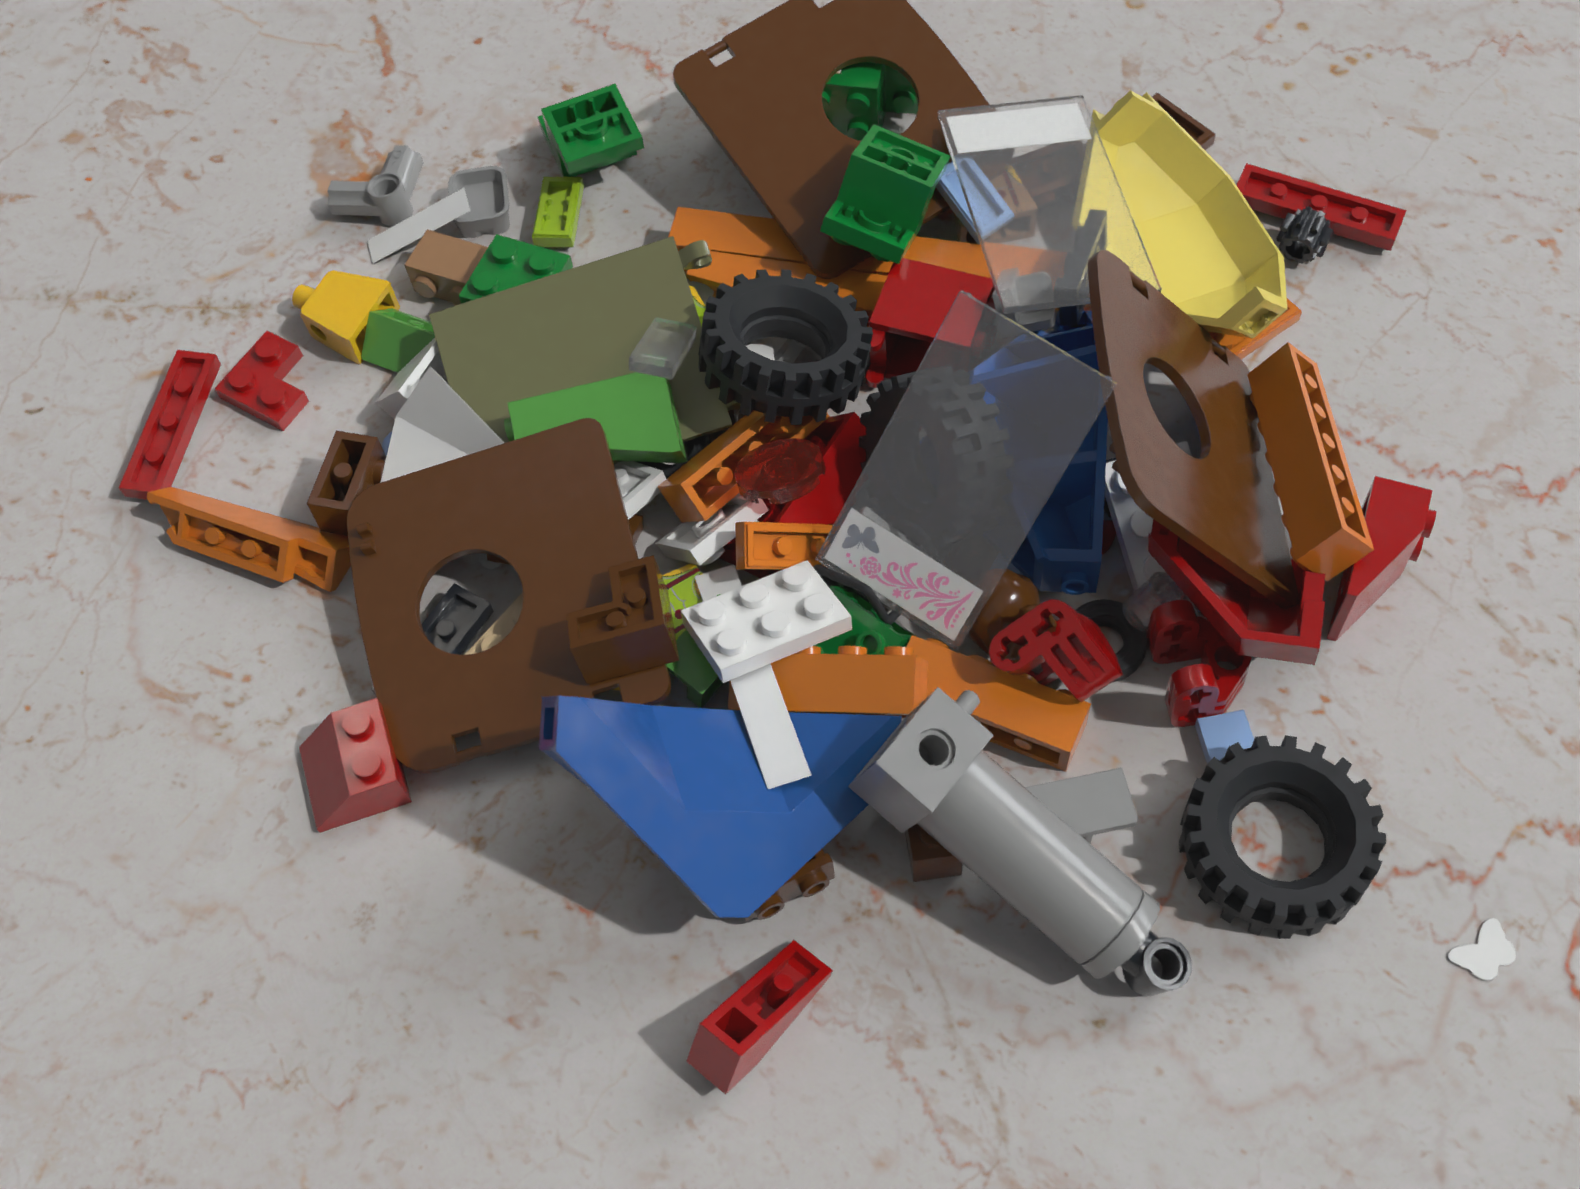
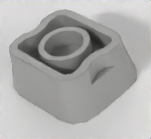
M498 166L466 169L455 172L449 178V195L464 188L470 211L453 220L464 237L477 238L484 234H502L509 229V196L507 175L504 169Z

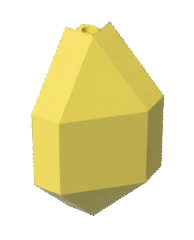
M1130 90L1114 104L1113 108L1106 115L1093 109L1088 134L1091 142L1086 144L1071 225L1073 232L1076 234L1077 229H1083L1089 212L1106 213L1107 250L1126 263L1134 274L1143 281L1149 282L1206 331L1255 338L1287 310L1284 257L1231 176L1147 92L1140 96Z

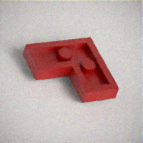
M268 330L214 388L220 399L281 431H284L309 402L304 391L283 381V378L303 357L299 346Z

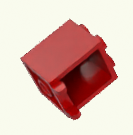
M903 258L900 264L893 262L869 320V327H872L873 336L870 348V366L866 373L867 385L877 388L876 385L884 381V378L891 379L893 376L944 365L953 366L954 372L963 369L969 372L985 361L986 358H983L985 349H993L998 333V325H994L997 318L993 300L995 279Z

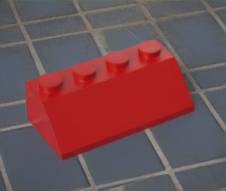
M855 412L829 417L775 462L753 494L759 495L769 509L757 519L758 522L836 525L842 515L855 505L857 501L856 494L865 481L870 479L869 472L862 473L861 462L866 461L865 449L859 447L858 437L866 435V427L860 423V417ZM735 537L723 546L725 551L719 557L732 565L734 564V566H736ZM781 570L744 571L761 579Z

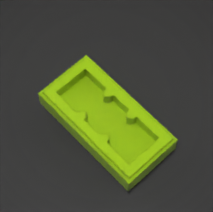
M543 176L532 233L534 245L540 247H574L584 190L582 177Z

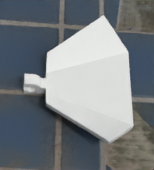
M430 366L395 417L381 482L504 444V442Z

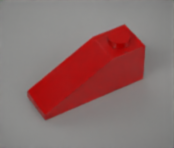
M793 940L699 1024L686 1062L726 1095L761 1061L830 978L833 970Z

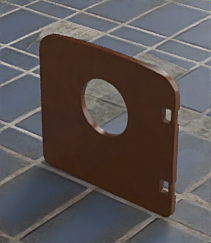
M788 0L724 36L720 42L704 51L701 49L680 61L673 70V83L812 271L823 279L835 278L872 256L866 250L854 245L839 244L830 235L820 232L824 216L837 199L851 154L861 142L838 131L824 112L822 93L827 82L835 73L849 65L863 62L883 64L901 73L910 82L916 93L918 112L913 123L900 135L950 155L948 164L958 158L946 120L996 115L954 55L907 0H833L821 8L813 0ZM727 50L732 58L715 67L710 59ZM1014 151L972 155L969 158L986 181L991 184L1008 171ZM936 187L922 225L951 208Z
M1108 250L1098 251L1090 257L1087 266L1097 360L1113 442L1109 450L1116 456L1112 469L1120 474L1127 492L1136 505L1148 516L1282 609H1288L1297 605L1299 594L1284 524L1281 519L1282 515L1278 496L1273 488L1274 477L1272 468L1265 457L1267 448L1264 437L1257 427L1259 418L1256 407L1250 399L1252 391L1247 376L1250 372L1238 356L1226 346L1222 347L1210 336L1209 332L1149 282L1143 281L1134 274L1129 266ZM1145 363L1161 370L1173 382L1185 399L1199 431L1201 441L1199 459L1188 455L1178 447L1159 422L1145 389L1143 378Z
M579 419L375 484L363 490L352 502L347 514V529L353 585L363 643L374 690L384 711L395 756L410 770L423 774L439 772L459 766L460 763L485 755L488 757L539 741L542 697L570 696L595 699L594 695L619 687L622 701L619 702L655 705L665 700L669 695L671 679L667 664L587 684L570 650L566 613L613 601L608 567L639 559L606 433L601 424L595 419ZM468 554H490L505 560L515 568L523 587L522 610L511 632L495 646L475 654H452L434 646L425 635L420 621L422 594L432 576L448 562ZM479 731L481 745L457 751L455 738Z

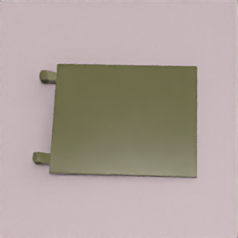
M671 236L429 314L449 386L504 443H507L509 440L505 431L504 419L510 417L508 402L663 366L670 379L683 442L733 427L728 411L740 409L741 404L733 400L725 405L719 400L720 387L708 389L705 384L706 372H699L698 352L702 326L684 271L704 268L712 263L708 244L704 240H699L678 251L675 239ZM613 460V463H614V464H616L617 462H620V461H618V460Z

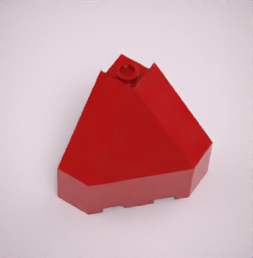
M1153 519L1151 533H1148V552L1238 655L1315 665L1320 649L1325 601L1322 600L1326 574L1315 573L1311 570L1304 571L1291 558L1299 602L1288 609H1282Z

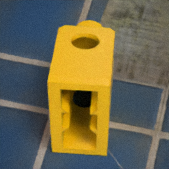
M335 270L327 272L316 288L304 284L298 285L292 296L294 307L301 309L300 316L309 334L315 340L359 365L363 362L361 355L369 312L391 308L400 309L389 281Z

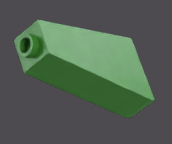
M663 366L507 403L510 417L504 419V426L509 442L579 419L592 418L601 424L606 433L612 460L677 464L687 462L672 387Z

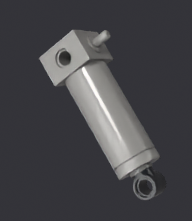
M939 687L936 688L903 719L848 786L901 833L917 823L1094 978L1101 979L1114 971L1118 966H1121L1125 981L1129 987L1138 994L1145 996L1181 988L1188 982L1192 973V960L1188 950L1179 941L1167 937L1159 938L1150 930L1159 914V903L982 751L994 735L971 716L972 712L980 704V699L975 692L964 690L958 699L954 701ZM1152 956H1155L1161 963V978L1157 977L1151 967Z

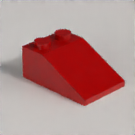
M1378 476L1374 477L1361 507L1374 550L1342 572L1327 639L1337 641L1401 576L1408 561L1416 562L1418 560L1424 537L1429 538L1437 511L1429 509L1433 490Z

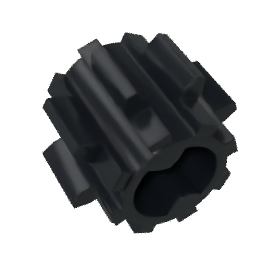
M1306 207L1303 210L1297 209L1294 214L1287 213L1276 238V241L1280 242L1279 249L1285 253L1284 257L1288 260L1290 258L1296 260L1297 263H1304L1307 260L1313 261L1316 256L1320 258L1323 256L1334 232L1333 229L1329 228L1330 220H1326L1324 212L1321 210L1318 212L1313 210L1312 207Z

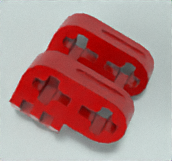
M1058 599L1047 600L1037 605L998 632L989 646L991 661L998 669L1011 675H1023L1026 673L1044 686L1060 678L1080 702L1085 701L1123 675L1115 652L1100 628L1091 619L1077 613L1070 605ZM1051 614L1060 618L1056 621L1057 627L1055 632L1046 631L1040 635L1042 631L1049 627L1047 618ZM1010 642H1014L1019 646L1028 642L1018 651L1021 658L1018 662L1004 658L1010 653L1007 646ZM1041 664L1043 671L1040 674L1032 671V669Z
M1173 600L1159 605L1150 615L1147 632L1153 661L1158 664H1169L1201 658L1200 664L1183 667L1172 673L1169 677L1165 703L1171 724L1175 727L1194 726L1197 718L1226 713L1244 685L1252 657L1238 655L1208 620L1201 616H1196L1192 602L1188 600ZM1227 661L1237 668L1227 670L1221 668L1217 662Z

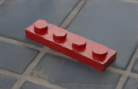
M1247 163L1237 182V187L1253 210L1285 219L1287 213L1294 214L1297 209L1303 210L1306 207H1312L1313 210L1318 212L1321 210L1325 213L1324 217L1326 220H1330L1329 228L1333 229V234L1389 251L1392 250L1407 211Z
M185 350L176 351L119 485V489L125 497L148 500V492L172 486L221 366V362L216 354Z

